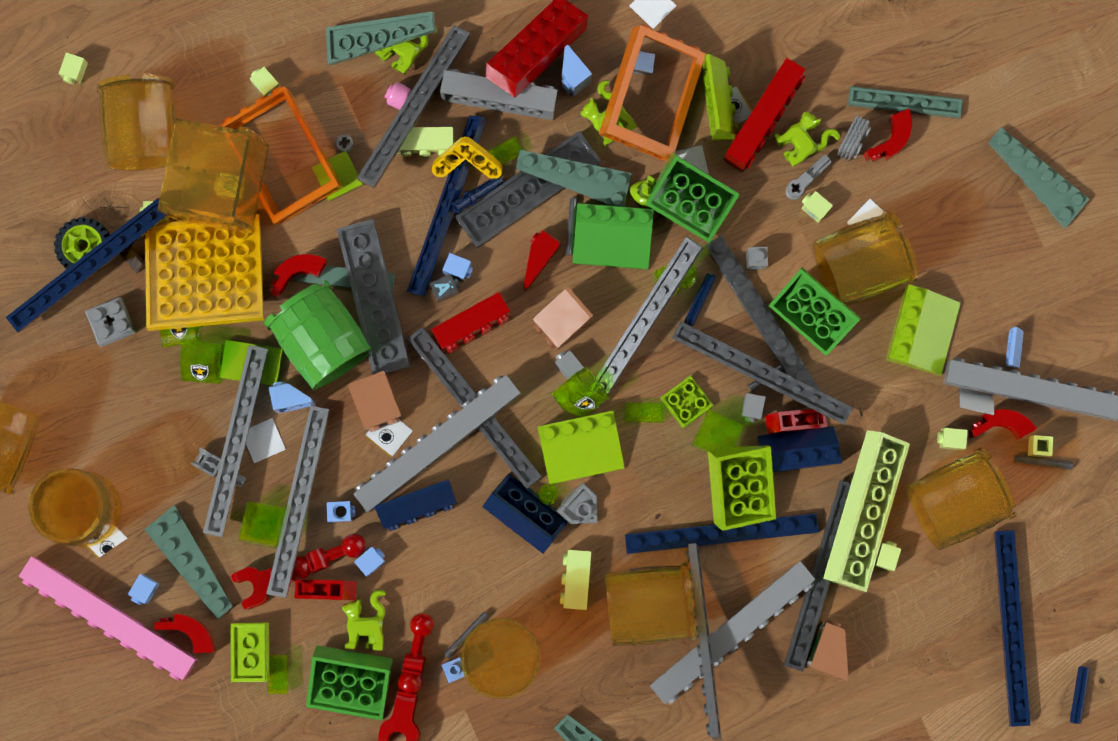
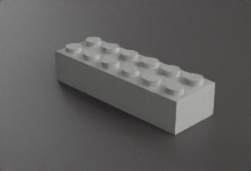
M457 69L444 70L440 90L441 99L444 102L552 121L554 119L557 90L553 86L543 85V87H539L531 82L514 98L486 77L479 76L478 73L468 72V74L460 73V70Z

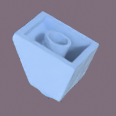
M567 45L564 50L561 86L567 94L571 93L574 97L591 83L592 73Z
M284 381L273 383V387H269L273 410L278 414L316 406L314 400Z

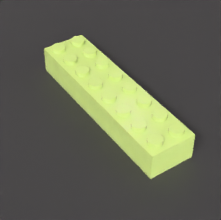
M867 430L823 579L867 592L910 443L882 432Z

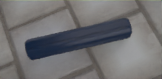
M706 274L684 320L685 324L689 326L694 325L716 279V276L713 274Z
M1078 667L1070 715L1071 723L1081 724L1090 673V668Z

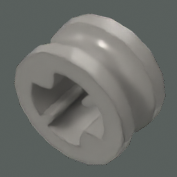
M340 135L336 140L339 151H346L348 153L353 149L354 143L349 135ZM343 139H346L347 142L350 141V144H347V148H343L342 145L340 146V143H343Z

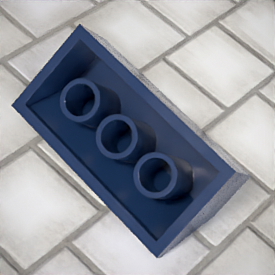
M834 426L758 436L759 446H771L773 473L839 465L842 463L840 446Z
M510 473L495 488L482 506L542 554L545 553L568 523L556 511L557 509L531 489H526Z
M445 480L374 507L383 529H389V532L399 529V525L407 522V525L418 522V518L424 515L425 518L437 515L436 511L443 509L446 512L454 509V504H457V500L450 481Z

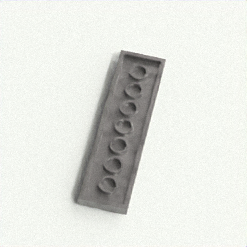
M580 131L545 154L595 166L601 163L600 158ZM520 171L478 200L475 205L468 207L455 216V218L476 248H479L563 190L564 187Z
M371 219L338 228L337 232L362 333L368 345L372 348L371 353L368 355L372 374L381 371L388 374L410 368L411 364L375 220Z

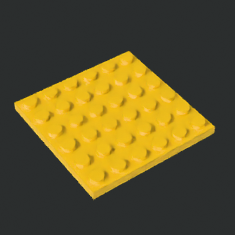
M259 214L159 223L145 234L146 328L148 331L264 320Z

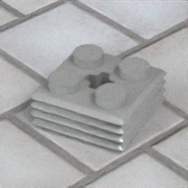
M859 115L855 116L837 152V156L844 157V160L847 159V161H850L851 158L856 159L863 145L860 141H865L871 129L868 126L869 120L866 121V119H862Z
M121 297L85 311L96 341L101 347L136 333L125 302ZM109 318L115 319L112 322V326L107 324Z

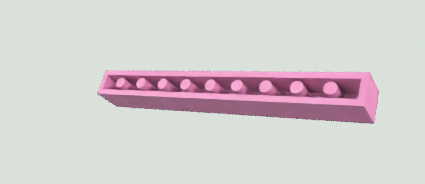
M31 556L19 575L23 579V584L30 588L35 586L39 589V594L46 598H49V596L56 600L55 604L62 608L68 607L72 610L71 614L79 619L84 617L88 620L87 624L95 629L100 627L105 631L104 635L111 639L117 638L121 641L120 645L128 650L133 648L137 651L136 655L144 660L149 658L154 662L153 666L160 670H168L170 672L169 676L177 681L180 679L185 680L198 661L196 657L37 557Z

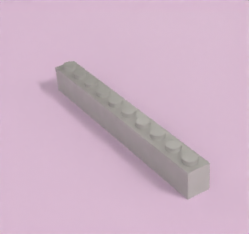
M954 358L947 362L943 384L1118 422V396L1113 391L1104 390V392L1096 391L1097 388L1085 386L1084 389L1077 387L1078 384L1072 382L1061 384L1059 380L1054 378L1043 380L1040 379L1039 375L1029 374L1025 376L1021 375V372L1017 370L1006 372L1002 371L1003 368L998 366H991V368L983 367L984 364L980 362L965 363V360L961 358Z
M502 375L498 376L492 381L494 385L489 389L484 387L477 393L479 396L476 399H469L462 405V410L459 412L453 411L447 416L448 420L444 424L440 422L432 428L433 432L428 436L424 434L416 440L417 445L413 448L409 446L404 449L399 459L393 458L386 464V469L382 472L378 470L370 476L372 480L368 483L364 481L355 488L357 491L354 493V496L366 512H371L375 509L374 506L388 499L519 397L521 392L507 375L504 377Z
M801 561L796 563L710 634L712 660L715 667L724 660L723 655L727 652L732 654L739 648L737 644L740 641L744 640L746 642L754 635L753 631L757 627L762 629L769 623L767 620L772 615L776 617L783 612V606L789 602L791 605L799 598L798 593L802 590L807 592L814 586L812 582L815 578ZM697 646L650 684V687L664 704L674 702L679 697L677 694L682 689L686 692L694 685L692 682L697 677L703 678L700 675L699 665H702V658L698 656Z

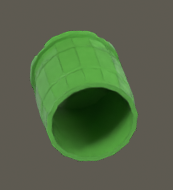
M327 280L322 281L323 286L315 283L297 293L279 306L282 310L276 315L271 313L264 321L267 329L272 330L289 360L308 382L313 391L322 388L351 370L372 351V348L368 345L350 313L331 291L332 287Z

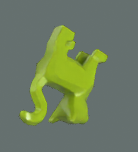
M427 35L420 37L421 42L418 44L409 40L375 51V54L383 61H386L393 53L399 55V60L394 61L391 66L405 75L412 67L414 59L426 48L428 37Z
M603 80L598 85V93L604 99H610L612 92L605 90L606 86L610 84L608 80ZM590 98L589 103L583 107L580 114L583 118L591 120L595 130L599 132L606 110L599 113L598 105L593 98ZM622 105L616 125L632 131L637 126ZM604 137L603 144L605 147L613 143V140Z
M806 111L802 114L799 123L792 125L783 135L778 133L774 135V140L778 147L790 142L793 144L795 149L784 153V157L793 168L802 163L808 156L824 150L828 146L830 136L840 140L841 135L839 131L832 128L825 130L821 137V143L816 144L807 131L819 126L821 119H817L813 114Z
M375 590L370 596L371 605L378 611L376 616L360 617L362 610L361 598H358L357 601L343 604L342 611L348 617L347 630L349 634V642L345 644V649L357 648L359 637L362 635L369 638V642L366 643V649L383 650L384 634L382 629L386 613L385 607L378 602V597L386 595L384 590Z

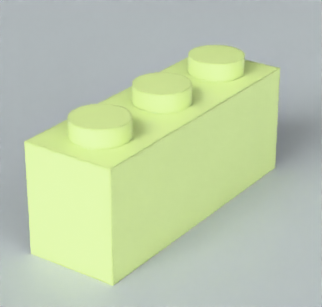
M413 127L397 154H400L402 157H410L412 154H419V156L423 157L431 156V154H438L440 156L454 144L453 127Z
M568 550V554L563 556V565H567L566 573H562L561 585H565V592L560 594V604H564L563 608L587 610L591 551Z

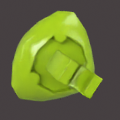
M648 176L647 179L636 182L630 187V193L639 205L650 208L645 203L658 178Z

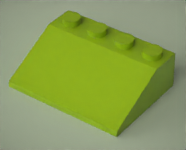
M706 54L701 71L712 142L735 139L736 133H738V123L734 122L733 115H736L735 104H731L730 98L733 96L732 85L728 84L730 69L726 67L724 60L711 54Z
M910 284L907 285L904 289L886 361L941 376L960 302Z
M613 411L537 427L549 485L625 469Z
M771 446L725 447L708 451L714 524L724 531L776 519Z

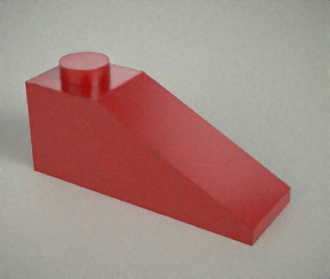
M543 230L540 233L536 232L530 240L532 244L523 286L526 292L561 247L560 242Z
M814 409L784 411L765 415L767 434L827 427L826 416Z
M295 579V599L356 601L357 581Z

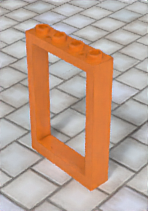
M641 24L632 28L599 135L662 161H668L672 152L675 153L706 53L701 52L699 47L685 45L684 41L680 39H671L667 37L668 34L661 31L655 32L651 30L650 26ZM644 37L693 58L666 145L616 125Z
M282 86L275 88L271 95L257 99L256 104L251 107L246 106L242 108L239 114L227 117L224 123L220 125L274 224H283L343 188L290 89ZM286 100L331 181L280 211L236 130Z

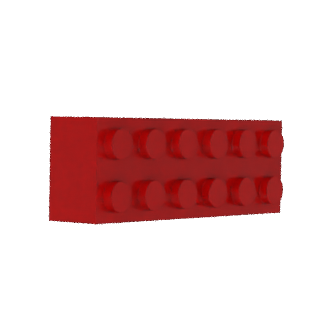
M553 0L487 62L486 78L516 98L564 52L565 46H570L587 29L588 15L567 0Z
M786 57L727 150L723 161L741 172L745 168H750L756 157L754 153H759L766 141L764 137L769 138L776 125L774 121L779 122L786 110L784 105L789 106L796 94L794 90L798 91L806 78L803 75L806 70L805 68Z

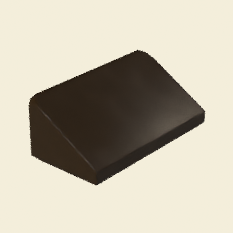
M132 245L120 254L136 273L145 268V260Z

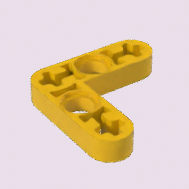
M462 137L437 157L432 165V173L437 177H445L465 159L491 179L499 178L503 169V165L499 160L469 137ZM454 154L458 159L451 160L448 155ZM482 155L485 159L478 161L475 156Z

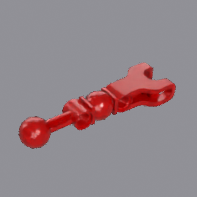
M349 534L343 539L341 545L323 551V548H319L304 554V556H296L291 582H294L295 579L303 580L310 573L324 570L329 567L328 562L345 555L351 558L361 556L366 549L364 538L359 534ZM246 567L231 575L233 582L250 581L253 585L254 591L252 595L242 601L243 610H250L267 602L269 599L267 589L272 568L259 571L253 567Z
M415 614L410 621V629L414 634L410 654H405L402 667L403 673L398 679L400 690L397 691L393 714L390 719L380 725L378 741H389L394 732L404 734L406 741H419L421 732L414 721V715L418 699L417 693L422 687L420 675H423L426 657L422 656L425 637L429 636L434 629V621L429 614Z

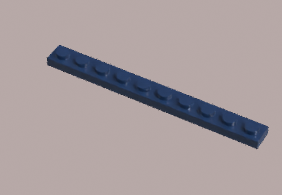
M469 115L462 137H469L476 143H479L487 119L482 116ZM466 159L448 174L407 292L412 295L424 297L436 261L453 218L454 210L451 203L459 199L468 171L472 165Z
M157 198L6 316V319L20 333L171 213L161 200Z
M815 513L780 517L724 531L716 525L627 534L625 535L627 554L687 548L688 544L696 543L698 546L812 534L819 533L817 514Z
M1015 530L995 531L994 541L1009 726H1031Z

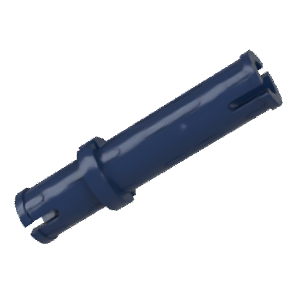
M501 176L489 179L477 188L465 192L461 198L451 203L453 210L459 213L466 207L475 205L476 201L502 185L503 179Z

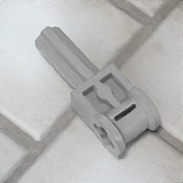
M823 155L797 180H792L785 191L787 197L791 200L799 199L804 189L831 164L830 158ZM797 187L799 190L793 193L791 191L792 188Z
M199 447L198 455L190 464L215 478L218 474L221 459ZM238 473L236 486L242 487L246 478Z

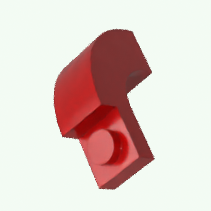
M909 108L889 118L892 129L890 139L881 145L866 150L863 154L866 161L871 159L873 162L883 158V154L886 161H888L902 150L912 130V117Z
M312 254L296 255L285 260L274 271V274L279 279H275L271 284L270 294L279 299L288 283L300 274H310L319 278L328 261Z
M999 409L994 410V415L987 413L981 415L984 423L982 420L971 425L973 429L968 432L971 438H974L992 427H1003L1008 429L1018 440L1037 430V428L1023 414L1013 410Z
M174 614V622H172V618H160V622H154V630H180L186 633L192 641L193 653L216 652L211 632L201 621L192 616Z

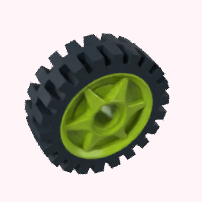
M87 217L74 218L70 222L64 223L65 226L63 228L60 227V232L56 233L54 252L57 255L58 261L68 269L109 237L110 234L96 220ZM87 242L88 247L85 250L81 251V243Z

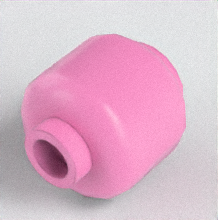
M396 82L394 85L390 84L384 98L387 99L388 105L400 110L412 90Z

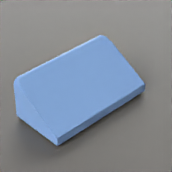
M1013 327L1009 330L1006 367H1020L1024 331L1018 327Z

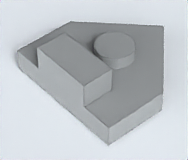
M582 482L566 496L556 511L570 524L598 523L597 495Z

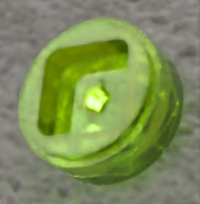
M550 484L542 486L538 494L539 500L546 505L555 503L558 497L557 488Z

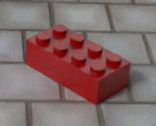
M497 292L431 330L443 353L448 352L451 354L459 349V345L463 343L467 345L476 340L475 336L479 334L483 336L491 332L493 326L506 324L509 322L511 314L500 292Z

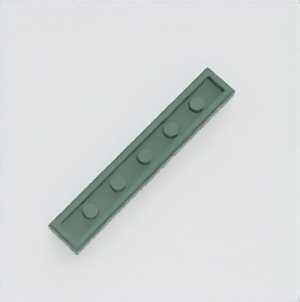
M854 86L849 88L848 106L896 112L909 108L910 113L957 119H960L962 114L963 99Z
M326 266L319 278L310 274H300L291 280V282L317 283L318 285H324L322 281L327 280L331 286L351 288L347 269L342 267ZM388 273L393 292L396 274Z

